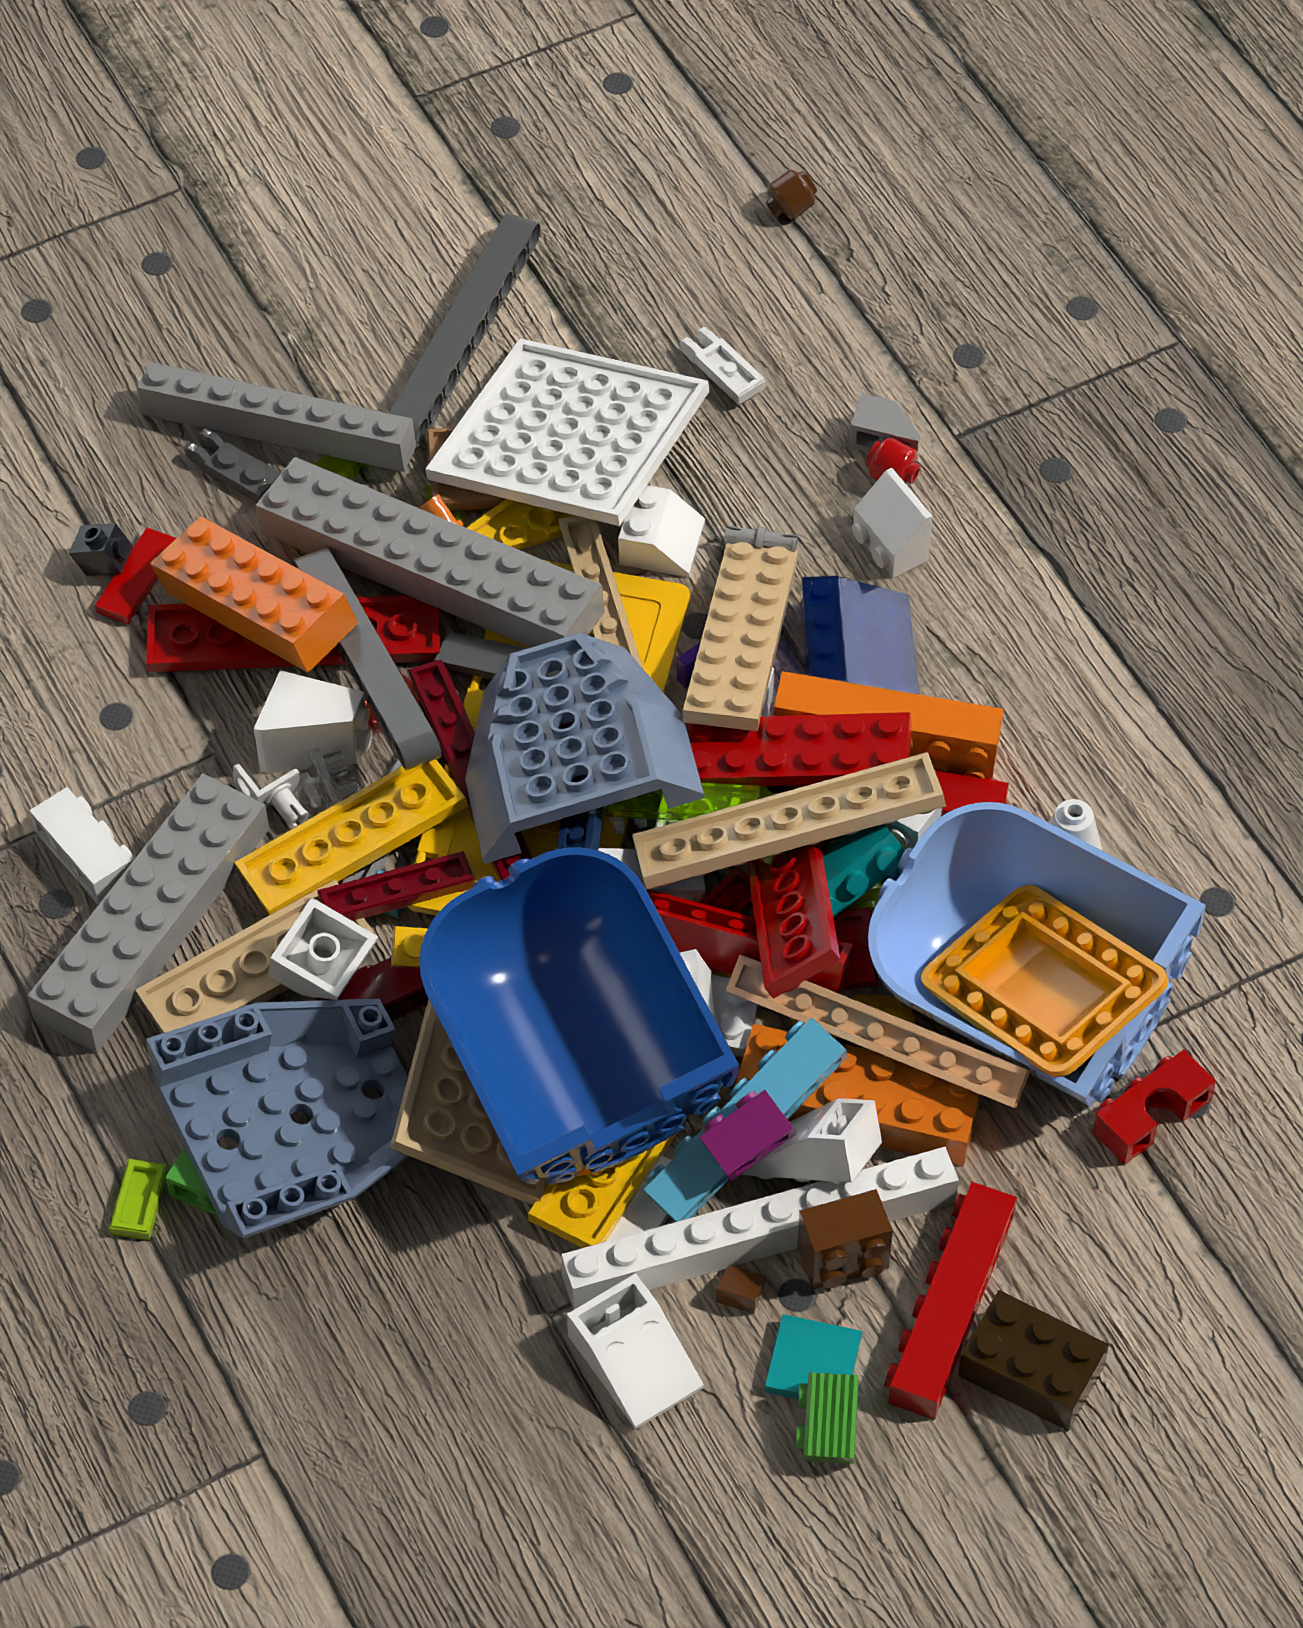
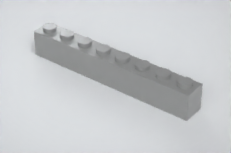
M149 362L137 386L143 415L401 472H405L416 448L412 418L153 362Z

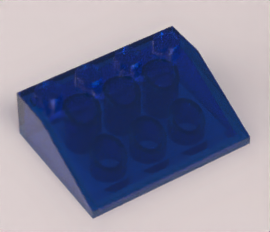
M841 576L801 577L800 607L806 675L919 694L908 594Z

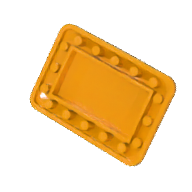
M1033 885L1021 886L1012 891L931 961L921 974V981L924 987L941 1002L977 1029L1019 1052L1031 1065L1053 1077L1066 1076L1075 1071L1160 996L1167 988L1169 982L1166 971L1161 966L1039 887Z

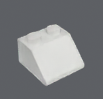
M890 468L883 473L854 508L852 532L855 539L860 544L864 543L870 550L877 566L880 568L884 567L889 575L894 578L928 561L932 515L897 473Z
M647 485L623 521L618 538L619 565L689 578L705 524V518L672 490Z
M311 898L270 957L268 976L300 995L337 1000L378 940V936Z

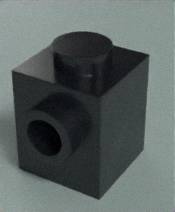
M116 523L80 526L70 548L69 555L86 576L122 574L133 545Z

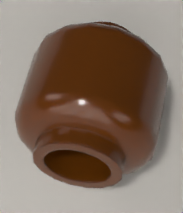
M788 170L767 186L769 199L766 201V205L775 217L778 218L782 215L788 220H794L815 204L814 194L817 193V189L804 171L798 173L794 170Z

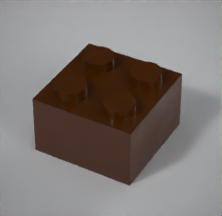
M877 1189L799 1210L797 1250L812 1290L821 1287L835 1288L842 1285L846 1280L860 1276L865 1278L874 1277L882 1273L884 1269L889 1268L893 1230Z

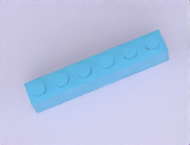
M812 1017L805 1024L799 1021L786 1034L785 1039L788 1042L778 1052L774 1049L769 1051L758 1063L757 1067L760 1069L750 1081L746 1078L742 1079L731 1090L729 1096L732 1099L722 1109L717 1106L711 1110L701 1124L705 1126L709 1121L721 1114L726 1118L738 1109L736 1103L742 1097L752 1091L759 1094L763 1090L767 1091L788 1119L848 1058L846 1049ZM703 1129L694 1138L690 1135L685 1137L673 1151L676 1157L666 1167L663 1164L658 1165L645 1180L648 1183L644 1188L647 1196L674 1222L692 1218L729 1180L702 1143L700 1136L705 1133Z

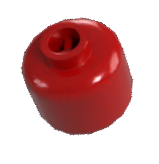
M886 438L882 442L877 441L872 446L865 463L866 467L869 468L870 478L875 481L886 470L892 468L905 484H913L921 469V465L917 464V451L894 438Z

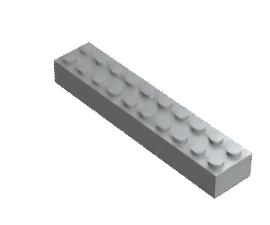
M297 457L292 459L255 505L262 534L307 553L328 547L338 566L530 648L577 633L588 635L605 612L602 584Z

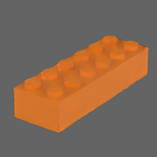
M202 516L150 563L166 593L306 672H309L358 624L344 593Z
M782 671L773 716L910 712L912 720L910 757L928 752L935 771L957 772L961 775L977 778H993L1004 709Z
M753 1024L735 1086L744 1078L750 1081L760 1069L757 1065L760 1060L773 1049L778 1052L788 1042L785 1036L789 1031ZM841 1044L846 1049L848 1058L787 1119L791 1122L838 1098L875 1100L882 1140L879 1147L913 1155L946 1147L952 1164L964 1166L981 1101V1094L875 1051Z

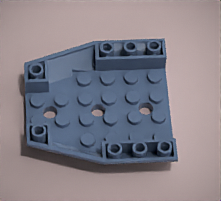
M577 633L514 652L508 656L484 690L465 778L484 864L521 853L516 832L659 789H662L668 809L705 798L685 722H682L683 716L681 712L624 647ZM552 671H561L556 676L546 677ZM573 722L572 726L566 729H559V726L562 724ZM577 776H587L584 780L580 782H572V779H574Z
M380 999L253 1003L146 1039L161 1102L221 1224L242 1239L353 1200L409 1157L390 1148L408 1075L392 1047L396 1029ZM368 1087L376 1088L382 1093V1097L372 1100L365 1097L362 1090ZM295 1112H303L310 1117L311 1121L307 1124H298L292 1121L290 1115ZM222 1137H231L237 1141L238 1146L235 1149L227 1150L221 1148L217 1141Z

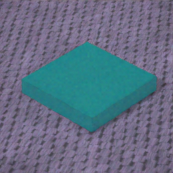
M782 1314L766 1379L765 1393L799 1400L800 1383L808 1384L809 1372L853 1375L861 1344L862 1331Z

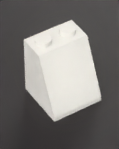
M279 671L254 727L260 772L275 773L292 771L293 769L304 770L357 764L362 750L367 751L372 740V730L368 729L370 709L366 708L365 693Z

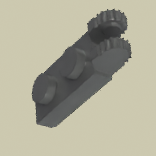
M204 429L198 435V438L204 447L214 453L211 457L205 449L200 446L198 447L194 443H190L184 449L187 458L205 469V473L258 503L281 474L227 441L224 443L219 435L214 432L212 433L208 429Z

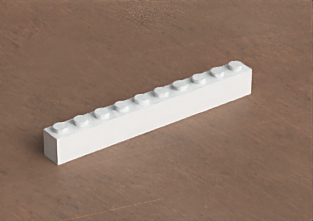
M946 1147L863 1169L853 1182L834 1184L831 1181H820L561 1254L562 1277L574 1310L635 1273L646 1288L651 1290L727 1268L728 1265L736 1266L796 1249L799 1210L877 1189L889 1222L955 1204L959 1179Z

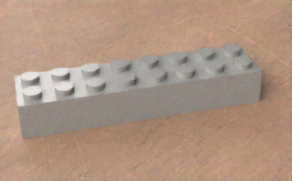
M202 773L27 995L33 1020L98 1053L139 1000L135 990L156 978L238 870L234 862L253 852L269 831L266 805Z

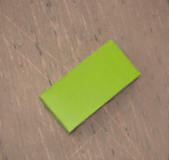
M128 1159L109 1227L111 1235L150 1241L168 1174L167 1164Z

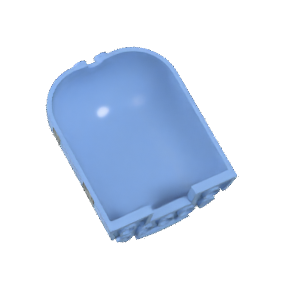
M982 802L965 805L946 813L928 827L913 849L909 847L905 850L898 865L903 870L900 877L896 881L888 878L880 889L878 895L880 900L872 914L868 932L870 956L879 978L892 995L909 1008L1004 1060L1030 1070V1074L1089 1106H1092L1094 1101L1100 1103L1111 1092L1114 1084V1079L1112 1078L1116 1077L1121 1080L1166 1010L1171 1000L1169 997L1173 989L1171 981L1173 978L1180 980L1192 955V952L1189 950L1192 946L1193 938L1190 936L1197 937L1199 935L1206 905L1021 808L1003 803ZM1025 885L1039 887L1146 956L1166 971L1169 980L1164 992L1097 1050L1088 1065H1080L1075 1071L1062 1077H1053L1031 1065L1019 1052L977 1029L931 994L921 981L922 971L931 961L1012 891Z

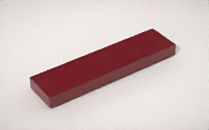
M464 851L323 888L317 890V896L320 903L349 920L355 921L472 889L475 879Z

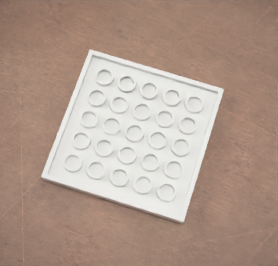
M520 338L426 467L427 480L620 526L709 393L708 381Z

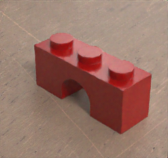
M1185 1049L1174 1057L1166 1056L1155 1066L1152 1073L1144 1079L1142 1077L1134 1079L1126 1087L1122 1095L1115 1100L1112 1098L1107 1099L1097 1108L1093 1134L1126 1165L1154 1144L1158 1124L1147 1113L1148 1110L1166 1108L1184 1122L1212 1101L1216 1080Z

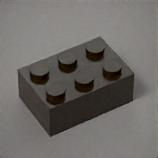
M998 1289L961 1353L958 1376L1069 1431L1105 1367L1109 1344Z

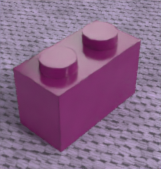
M766 1090L759 1094L755 1091L748 1093L736 1103L738 1108L726 1118L721 1114L703 1127L705 1133L700 1136V1139L730 1182L796 1135L794 1128Z

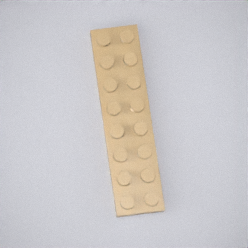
M745 542L726 544L683 708L682 722L758 731L797 565V550L791 552L779 546L758 548Z
M926 752L635 833L632 836L647 890L654 887L668 886L673 882L694 876H704L712 871L726 867L740 866L748 861L769 855H779L787 850L805 845H816L823 840L841 835L855 834L859 830L877 825L891 824L896 820L913 815L927 814L935 809L946 807V803L929 754Z

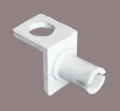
M239 763L233 766V782L240 792L265 804L266 808L273 805L290 829L298 826L295 822L296 820L299 824H302L308 819L309 813L292 794L299 787L300 773L297 769H293L259 790Z

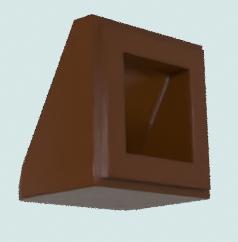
M728 1265L716 1289V1302L754 1314L767 1277Z

